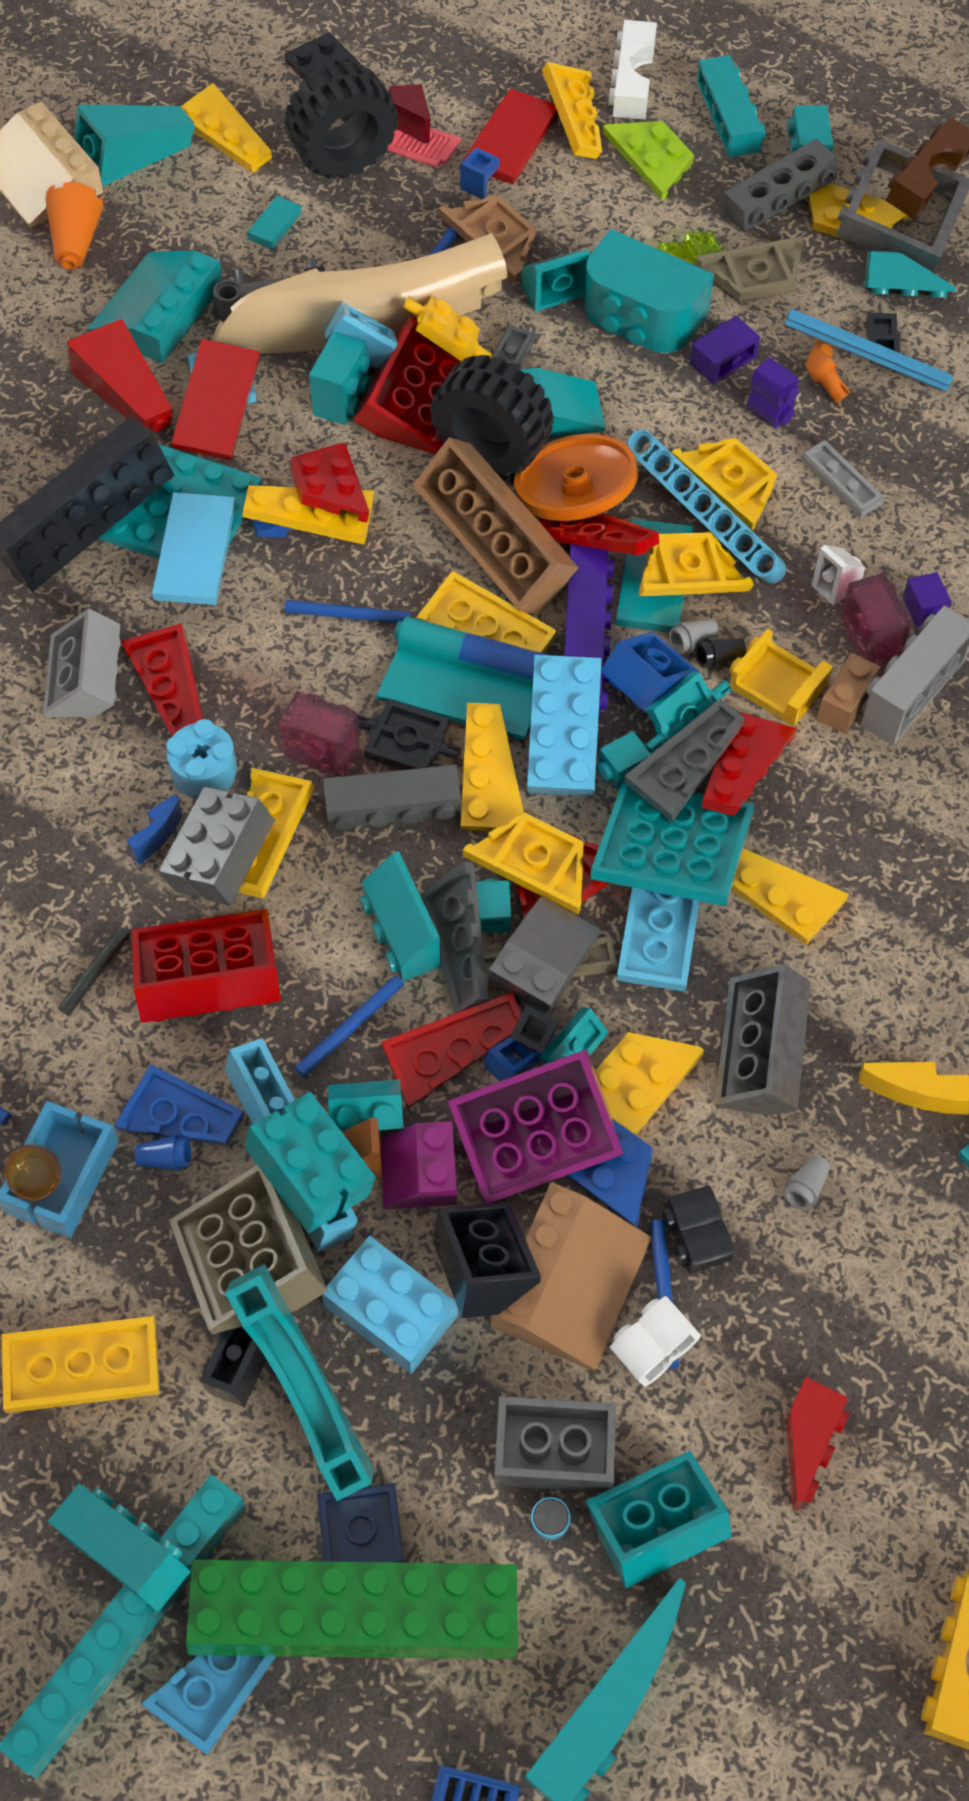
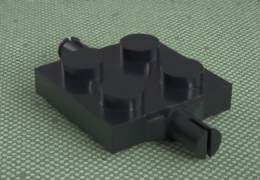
M388 699L383 712L375 719L356 714L353 720V727L370 732V739L364 749V757L401 770L429 768L439 755L458 761L462 747L444 742L445 734L450 726L449 718Z

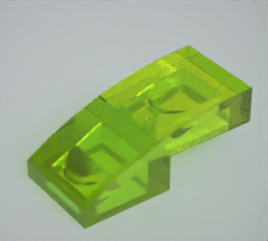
M713 231L687 233L684 242L658 243L657 249L695 266L697 256L723 251Z

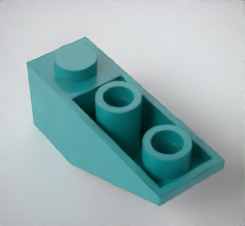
M867 251L864 287L871 288V294L889 295V289H901L900 295L918 296V290L930 291L929 297H947V292H956V287L902 253Z

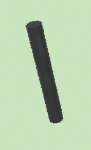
M122 927L117 928L58 1007L60 1012L70 1016L130 934L126 929Z

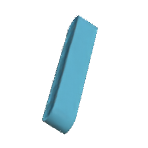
M638 430L630 436L628 446L633 451L635 458L756 576L769 584L778 583L783 579L786 573L784 561L672 452L646 430ZM650 442L648 450L641 453L643 446ZM670 461L669 468L661 473L662 466ZM691 481L690 487L686 491L681 492L683 484ZM711 500L709 509L701 512L702 505L706 501ZM732 520L731 527L727 531L722 532L723 524L726 521ZM752 540L753 543L750 550L742 552L743 545L747 541ZM773 560L772 569L769 572L763 573L765 563Z

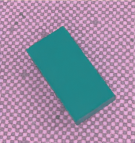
M276 196L247 231L248 240L273 249L302 214L301 205Z

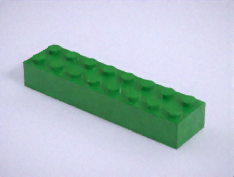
M192 1559L186 1638L188 1655L514 1659L518 1649L517 1564Z

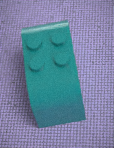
M610 229L587 260L584 312L593 324L609 333L619 335L635 345H641L655 352H674L682 349L690 342L709 316L714 274Z

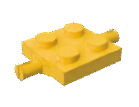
M431 295L426 304L422 306L408 296L403 303L402 308L416 316L418 322L416 331L461 362L472 355L476 356V358L479 355H489L490 358L492 357V353L478 345L477 338L480 328L469 317H462L452 310L446 301L436 299Z

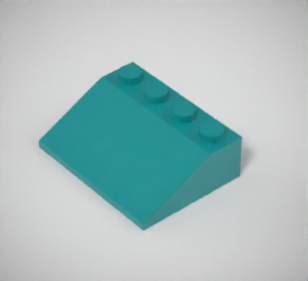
M197 251L148 252L90 324L87 331L90 332L122 318L141 354L164 363L214 298L213 288L218 282L222 281L220 261Z

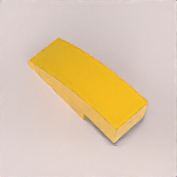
M935 1062L863 1063L858 1075L859 1083L882 1096L922 1110L969 1115V1075H937Z

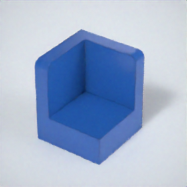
M476 147L460 164V189L481 200L487 197V180L499 168L500 158Z

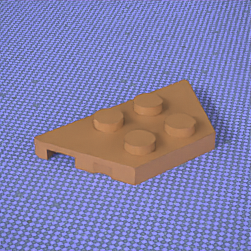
M498 195L485 197L482 200L464 201L463 207L448 209L447 205H443L438 208V217L467 242L492 233L502 251L507 269V278L513 283L517 282L537 236V229Z

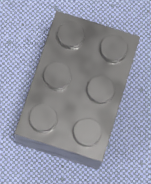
M499 1396L494 1486L602 1493L613 1488L616 1403Z

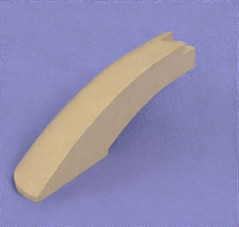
M491 233L439 253L385 266L319 272L317 268L257 289L241 298L231 307L232 313L225 322H219L213 341L239 347L247 346L248 349L257 350L260 353H286L324 349L328 341L325 338L324 331L341 301L392 329L396 335L410 316L416 319L415 315L402 308L408 296L424 306L432 295L436 299L446 301L452 310L459 315L480 309L481 298L489 297L496 292L502 291V280L507 278L505 260L498 242Z

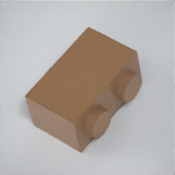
M851 652L822 698L817 721L846 734L863 704L868 699L869 695L866 691L874 678L878 677L881 666Z

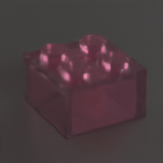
M885 572L849 583L839 620L857 655L876 665L889 663L895 655L900 657L906 644L910 627L912 626V617L907 608L904 609L896 586L889 582Z
M296 691L279 721L284 756L339 777L346 776L361 748L358 713L346 705H336L325 701L318 695Z

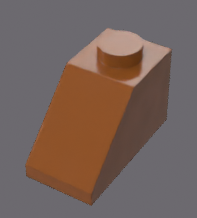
M370 1118L342 1131L376 1176V1179H382L378 1118Z

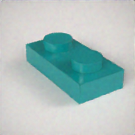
M581 1007L539 1058L545 1065L588 1049L589 1055H591L609 1032L591 1008Z

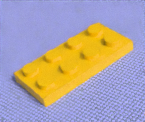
M149 1316L2 1334L3 1410L6 1413L160 1395L155 1317Z

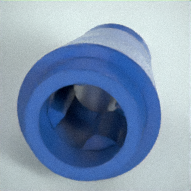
M177 1134L137 1144L135 1147L137 1166L180 1171L182 1167H188L191 1163L190 1141L187 1137L181 1138Z

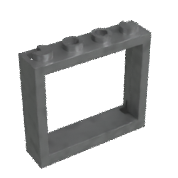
M879 139L875 149L869 148L864 157L862 165L866 166V169L860 167L853 183L858 185V187L852 186L847 195L845 203L850 205L849 207L843 205L837 219L842 221L836 235L871 251L902 253L933 273L968 193L969 178L948 169L937 168L930 170L938 182L934 192L949 198L950 201L932 245L929 246L856 213L876 167L895 174L897 171L902 173V168L911 155L916 157L915 154Z

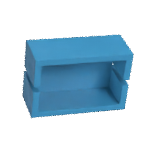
M46 1101L0 1189V1206L4 1213L35 1224L37 1220L42 1228L71 1238L119 1143L113 1125L86 1115H82L81 1119H79L77 1112Z

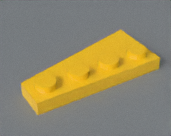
M547 62L542 72L574 155L597 159L602 152L599 126L595 124L594 120L597 116L596 107L592 106V99L595 95L594 88L590 87L589 84L592 79L591 71Z
M248 485L242 517L364 545L374 490H362L369 509L368 522L357 521L359 514L341 509L340 514L337 515L321 508L303 505L300 502L296 487Z
M467 703L460 826L461 830L492 831L499 826H506L510 820L524 813L500 704Z
M744 848L731 891L805 945L811 941L846 902L849 895Z

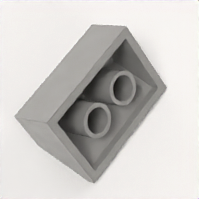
M88 608L51 634L43 716L96 717L114 705L116 699L115 682L118 673V649L121 643L119 623Z

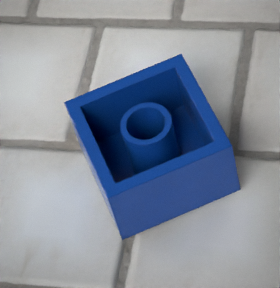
M654 631L618 641L601 669V673L609 679V683L614 688L621 690L632 700L636 708L646 713V708L692 671L699 672Z

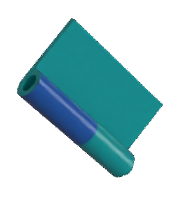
M406 616L403 621L397 622L394 639L398 640V649L376 694V700L387 702L388 699L447 717L452 721L466 724L467 703L500 704L507 736L525 741L531 726L535 655L549 654Z

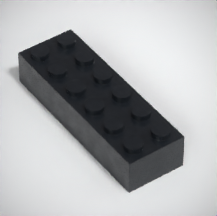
M130 416L0 521V557L17 580L34 592L175 476L153 432Z

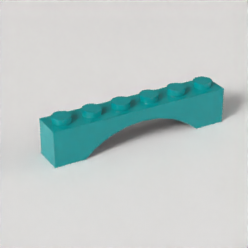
M263 1264L230 1281L225 1295L243 1328L262 1351L283 1386L304 1429L317 1465L336 1501L372 1484L374 1467L266 1265Z

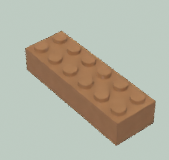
M449 437L414 482L413 486L519 611L540 615L579 568L470 443Z

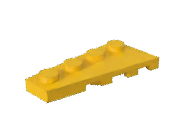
M214 83L180 106L194 122L195 134L251 173L272 159L270 148Z
M454 571L449 574L416 617V619L541 653H546L558 637L557 630L526 612L519 611L512 604Z
M252 768L250 775L252 782L250 791H247V796L259 798L275 822L238 893L264 899L315 788L312 781Z

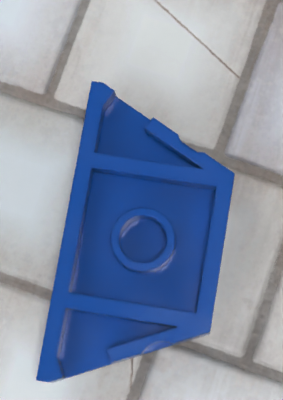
M612 1118L623 1155L568 1174L566 1177L626 1222L637 1227L640 1220L639 1213L642 1198L645 1195L647 1174L651 1166L653 1149Z

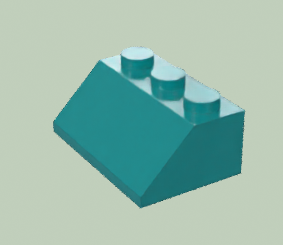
M397 851L392 853L362 881L363 895L359 897V902L365 916L372 915L375 922L372 925V930L378 944L384 943L388 950L385 953V958L392 973L397 971L401 980L406 981L440 968V938L402 856Z
M691 1450L586 1500L587 1508L608 1558L626 1589L732 1537L728 1509Z

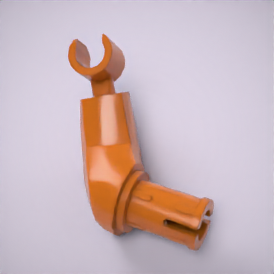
M815 338L816 342L812 346L805 366L813 382L821 383L834 403L837 404L848 396L851 391L836 372L837 364L832 359V345Z

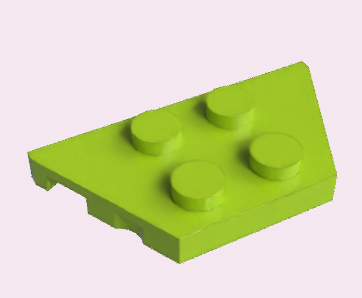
M664 121L618 123L603 126V135L661 200L667 196L670 187L678 183L682 173L687 171L693 164L694 154Z

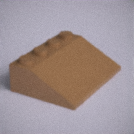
M551 1182L525 1239L540 1272L541 1281L502 1313L492 1315L491 1327L596 1372L650 1244L651 1236L586 1196Z

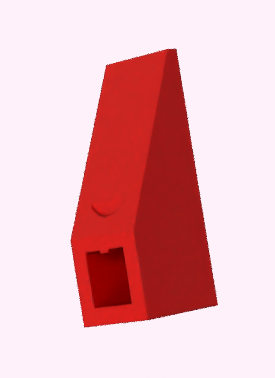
M805 1377L786 1418L792 1508L797 1511L803 1501L811 1504L820 1484L819 1481L813 1479L819 1466L826 1469L835 1449L834 1446L829 1444L833 1432L836 1431L841 1434L850 1415V1412L844 1410L848 1397L808 1377Z

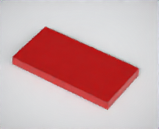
M509 89L463 158V161L477 147L500 158L499 168L491 177L514 184L557 118L558 111L555 104Z
M201 339L171 442L172 448L232 460L261 357L260 351Z

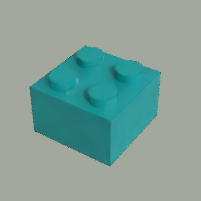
M332 332L309 374L312 412L314 416L343 425L348 423L351 415L355 416L360 406V398L363 393L366 394L372 382V378L368 373L370 356L367 355L366 341Z

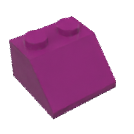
M452 1121L415 1123L381 1138L384 1210L457 1205Z

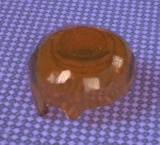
M34 1143L23 1145L10 1154L4 1168V1176L7 1179L10 1190L20 1199L38 1201L49 1197L57 1189L63 1170L59 1157L49 1147Z

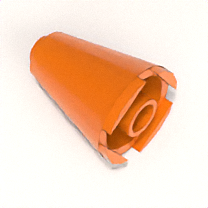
M63 182V187L56 189L55 185H52L46 191L45 202L54 258L63 268L75 269L84 263L103 211V198L101 196L99 199L96 196L95 189L81 183Z

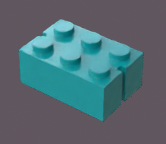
M311 1091L284 1106L281 1115L278 1111H275L249 1126L244 1148L308 1234L335 1218L338 1209L343 1213L369 1197L376 1176Z

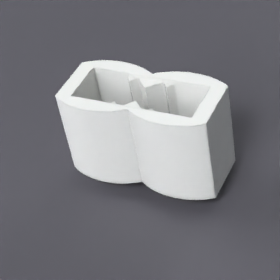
M667 1296L660 1300L654 1299L649 1302L642 1310L643 1316L633 1325L628 1324L622 1327L615 1334L614 1342L610 1346V1349L644 1387L660 1377L673 1361L685 1354L702 1336Z

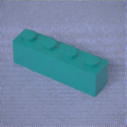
M730 55L699 60L696 82L728 158L760 152L762 140L766 136L765 126L758 120L756 106L754 103L751 104L748 87L746 84L743 85L741 81L739 67L734 65Z
M79 1483L47 1522L70 1543L155 1611L159 1612L191 1572L179 1561L183 1553L165 1538L160 1544L156 1542L160 1536L143 1521L138 1526H135L134 1522L137 1518L121 1504H118L113 1509L111 1506L115 1502L101 1489L96 1487L91 1492Z

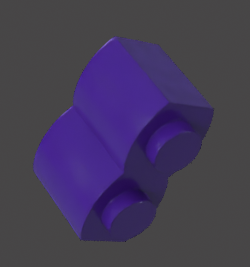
M769 357L753 373L751 379L752 391L747 402L748 410L775 429L782 423L784 425L787 424L795 414L794 404L799 393L798 377Z

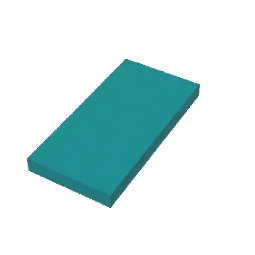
M631 519V523L658 531L659 534L692 533L693 526ZM648 551L639 556L626 554L616 626L670 632L677 623H680L684 594L639 596V588Z

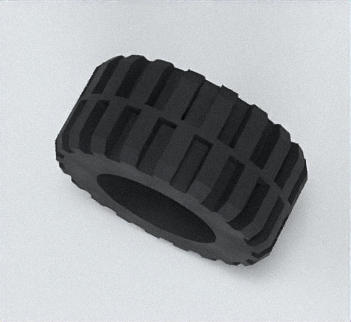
M339 62V66L330 64L325 66V69L320 72L316 70L311 73L312 77L307 81L304 79L299 84V90L293 92L290 97L291 105H287L284 126L288 139L304 165L319 176L325 175L327 178L336 179L337 176L346 178L350 177L351 173L359 174L363 172V168L368 165H374L377 162L376 159L386 153L388 143L391 144L395 136L393 131L397 129L398 112L391 96L371 69L357 63L351 65L349 62ZM354 112L344 124L328 130L340 117Z
M479 355L477 358L476 356L468 357L454 366L433 397L430 410L433 428H437L436 435L440 441L444 442L450 437L470 443L497 474L500 473L501 476L520 473L531 465L553 430L554 418L550 400L548 397L545 398V390L540 384L537 385L533 381L534 377L530 373L521 371L519 365L513 362L509 364L501 357H494L492 359L489 355Z

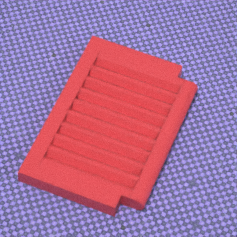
M430 128V140L428 143H423L396 129V131H393L395 136L392 143H388L387 151L438 168L440 163L447 164L460 144L461 138Z

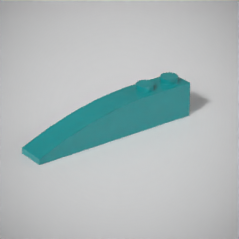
M681 1578L674 1584L526 1774L524 1781L546 1801H585L591 1793L585 1785L595 1773L602 1778L617 1757L611 1751L615 1748L636 1714L660 1665L674 1628L686 1582Z

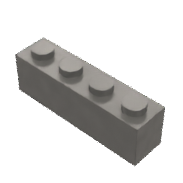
M457 765L323 778L329 829L346 831L356 826L370 825L372 827H382L393 822L413 824L422 819L437 818L439 820H448L454 816L461 815V793Z

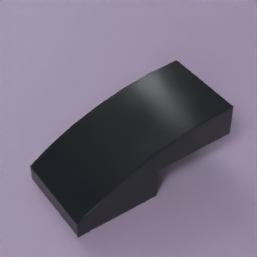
M867 313L865 319L867 340L900 353V334H897V313Z

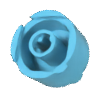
M203 719L195 724L183 727L168 740L166 744L167 759L171 776L176 788L181 793L193 798V796L198 797L203 787L228 791L235 781L237 762L232 739L225 730L214 725L210 720Z

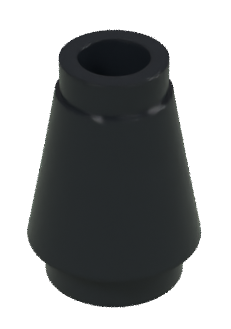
M705 638L703 642L698 643L696 646V657L699 665L702 668L708 667L710 670L736 660L738 657H744L746 654V644L742 638Z

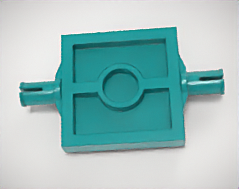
M692 671L646 708L657 732L654 738L644 744L651 754L717 700L722 699L731 692L730 684L722 680L721 683L711 690L706 685L700 672Z

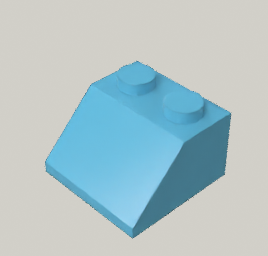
M341 301L324 331L327 340H329L332 332L366 341L370 364L376 368L381 366L398 345L392 329Z

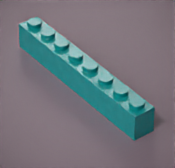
M211 1474L158 1543L160 1544L165 1538L183 1553L179 1561L191 1571L192 1559L206 1560L246 1509L242 1497ZM191 1572L159 1612L155 1611L127 1587L123 1586L0 1742V1751L28 1775L38 1779L189 1583Z

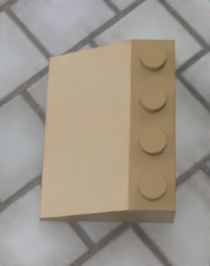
M42 101L17 112L0 130V193L29 228L48 220L45 198L46 191L52 185H55L56 189L63 187V182H75L92 187L96 190V196L103 193L98 166Z

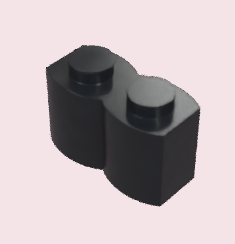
M708 1185L669 1196L665 1204L666 1208L662 1209V1217L667 1230H673L678 1243L674 1244V1251L680 1265L685 1264L690 1274L731 1262L735 1254L726 1225L722 1220L721 1212L711 1186Z

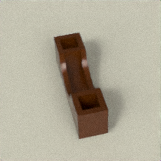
M952 117L943 126L939 124L934 129L929 138L930 141H923L916 152V157L911 155L904 164L902 173L897 171L887 186L891 190L885 201L912 219H915L928 204L938 184L930 170L943 168L956 171L969 156V128Z

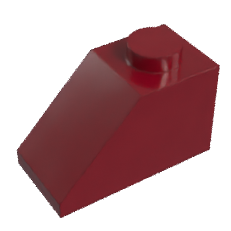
M422 84L389 86V95L394 101L393 103L398 112L397 130L423 143H428L430 140L431 118Z

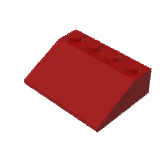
M410 316L396 333L395 337L398 345L378 368L353 421L378 437L437 454L445 442L439 440L436 435L437 428H433L430 410L435 393L451 370L461 361L417 332L418 322L414 317Z
M268 909L131 930L133 985L141 1023L161 1022L171 1018L192 1017L202 1013L221 1010L231 1011L240 1007L262 1006L281 1001Z

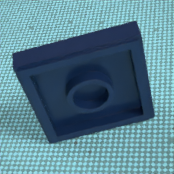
M395 1483L364 1487L339 1501H336L332 1492L317 1494L324 1561L404 1563Z

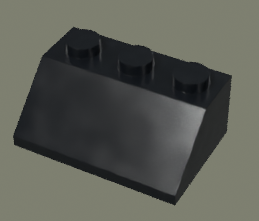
M510 1202L438 1208L433 1243L461 1318L499 1315L540 1283V1272Z

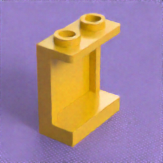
M767 629L761 637L755 636L750 642L743 658H736L729 670V674H731L729 687L794 727L829 685L834 666L822 660L814 668L773 643V631Z

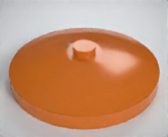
M599 434L572 435L543 445L531 465L526 467L524 471L515 474L514 485L517 497L533 515L555 521L580 520L601 514L622 502L631 493L637 482L638 469L633 451L622 441Z

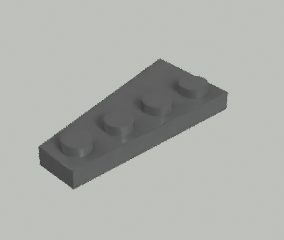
M463 861L420 895L439 934L440 965L455 1013L489 1000L474 863Z

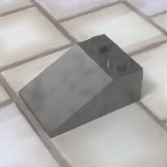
M541 896L509 938L489 969L488 982L506 993L513 992L514 997L525 1004L533 1000L553 1010L601 933V929L548 898Z

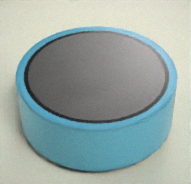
M555 1497L541 1499L535 1504L531 1513L532 1528L538 1536L546 1540H555L562 1537L570 1525V1511L567 1505Z

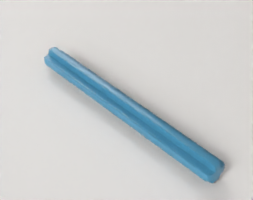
M791 309L788 312L785 320L787 327L942 391H947L952 383L953 376L947 372L795 309Z

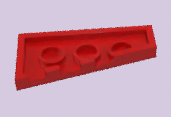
M605 513L572 521H555L543 518L538 520L556 542L626 553L633 556L643 555L647 553L648 549L660 544L658 531Z
M182 623L121 641L172 737L183 727L204 719L186 632Z
M738 712L744 717V725L716 762L701 807L735 816L754 791L758 781L765 777L772 763L777 761L782 755L785 746L792 742L796 735V727Z
M513 992L381 1041L382 1049L395 1080L400 1079L401 1095L407 1109L485 1056L491 1048L511 1036L522 1014Z

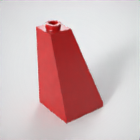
M122 318L67 341L69 370L72 375L126 419L131 416L154 432L165 429L172 422V408Z

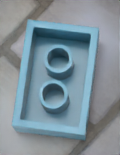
M370 1235L326 1286L328 1291L322 1294L324 1307L410 1374L414 1372L458 1317V1307L454 1299Z

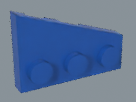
M150 1064L114 1127L120 1131L163 1137L178 1134L181 1138L187 1137L191 1141L228 1146L245 1113L243 1110Z

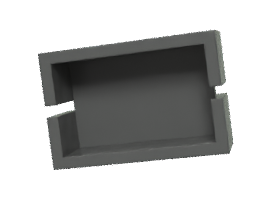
M203 787L158 872L175 892L197 898L203 896L206 900L231 906L275 820L259 798L236 793L231 796L227 791Z

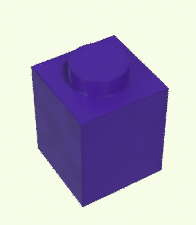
M938 572L907 580L902 598L916 627L922 626L931 613L936 615L944 605L950 608L952 601Z

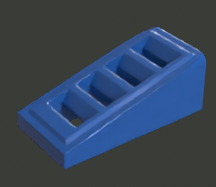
M554 1033V1035H553V1037H552V1039H551L549 1045H550V1044L553 1042V1040L557 1037V1035H556L555 1033ZM508 1037L488 1051L484 1065L498 1081H502L533 1069L541 1062L539 1057L542 1054L532 1049L534 1052L531 1054L522 1043ZM512 1050L522 1059L521 1061L511 1053Z
M440 1765L431 1801H444L450 1778L458 1780L453 1801L462 1800L466 1783L473 1784L470 1801L479 1800L482 1787L490 1789L487 1801H496L498 1792L506 1794L504 1801H518L521 1786Z

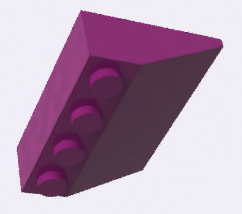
M588 1049L447 1101L485 1204L623 1155L617 1132Z

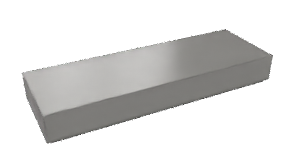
M825 439L801 454L800 460L858 517L865 516L884 503L885 497Z

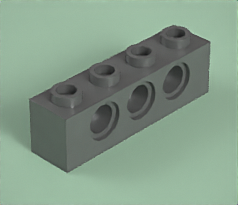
M818 139L811 141L724 192L725 214L744 232L760 225L770 217L784 211L794 203L836 180L837 156Z

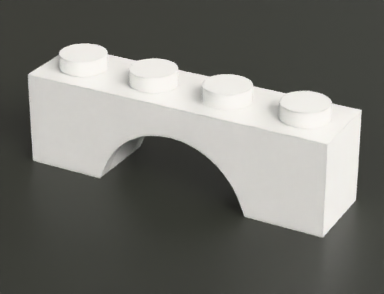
M624 20L623 31H618L616 48L621 50H615L614 67L618 69L612 70L611 86H615V88H610L608 105L614 106L613 117L646 120L650 79L639 75L635 69L641 65L653 63L657 27L655 22Z

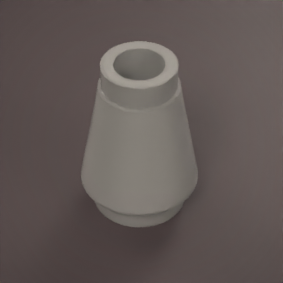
M712 618L677 623L669 632L670 644L678 653L689 654L705 638L717 636L718 626Z
M812 1156L807 1163L786 1181L785 1199L792 1206L801 1210H807L810 1206H814L818 1201L828 1172L831 1169L829 1162L821 1156Z

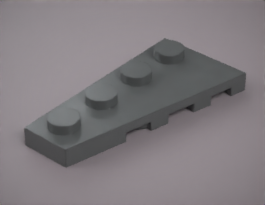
M722 699L717 700L625 775V784L673 822L742 728L744 717Z

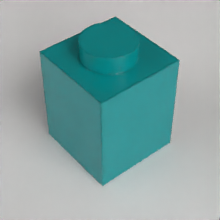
M634 731L600 748L597 768L601 777L605 781L609 780L617 790L621 787L625 775L650 756L651 753Z
M495 878L476 881L481 932H510L509 881H500Z

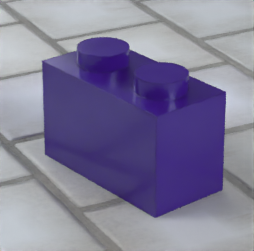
M734 316L726 322H721L713 331L705 336L698 337L693 342L690 365L714 385L757 356L760 336L739 317Z

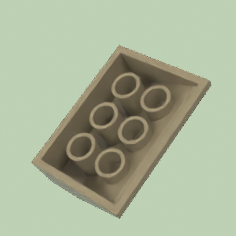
M258 1165L169 1220L207 1328L211 1334L242 1326L225 1292L230 1281L263 1264L266 1265L290 1312L297 1311L328 1291L298 1219Z

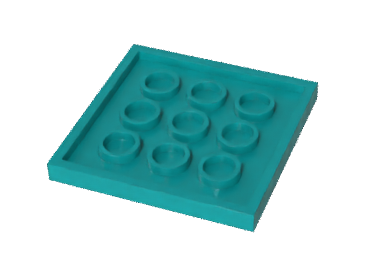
M159 444L175 476L98 538L99 540L159 559L173 492L235 497L236 507L228 543L229 546L245 518L242 517L248 485L263 486L262 478Z
M623 779L591 868V879L727 906L753 816L754 804L745 802L735 816L702 808L705 794L694 792L675 820L671 822L625 784V779Z

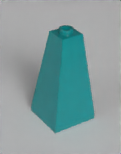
M77 105L74 140L98 166L102 187L191 146L194 122L180 106Z

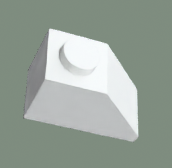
M824 545L820 548L812 587L832 605H835L860 587L865 567L857 557L849 554L844 548Z

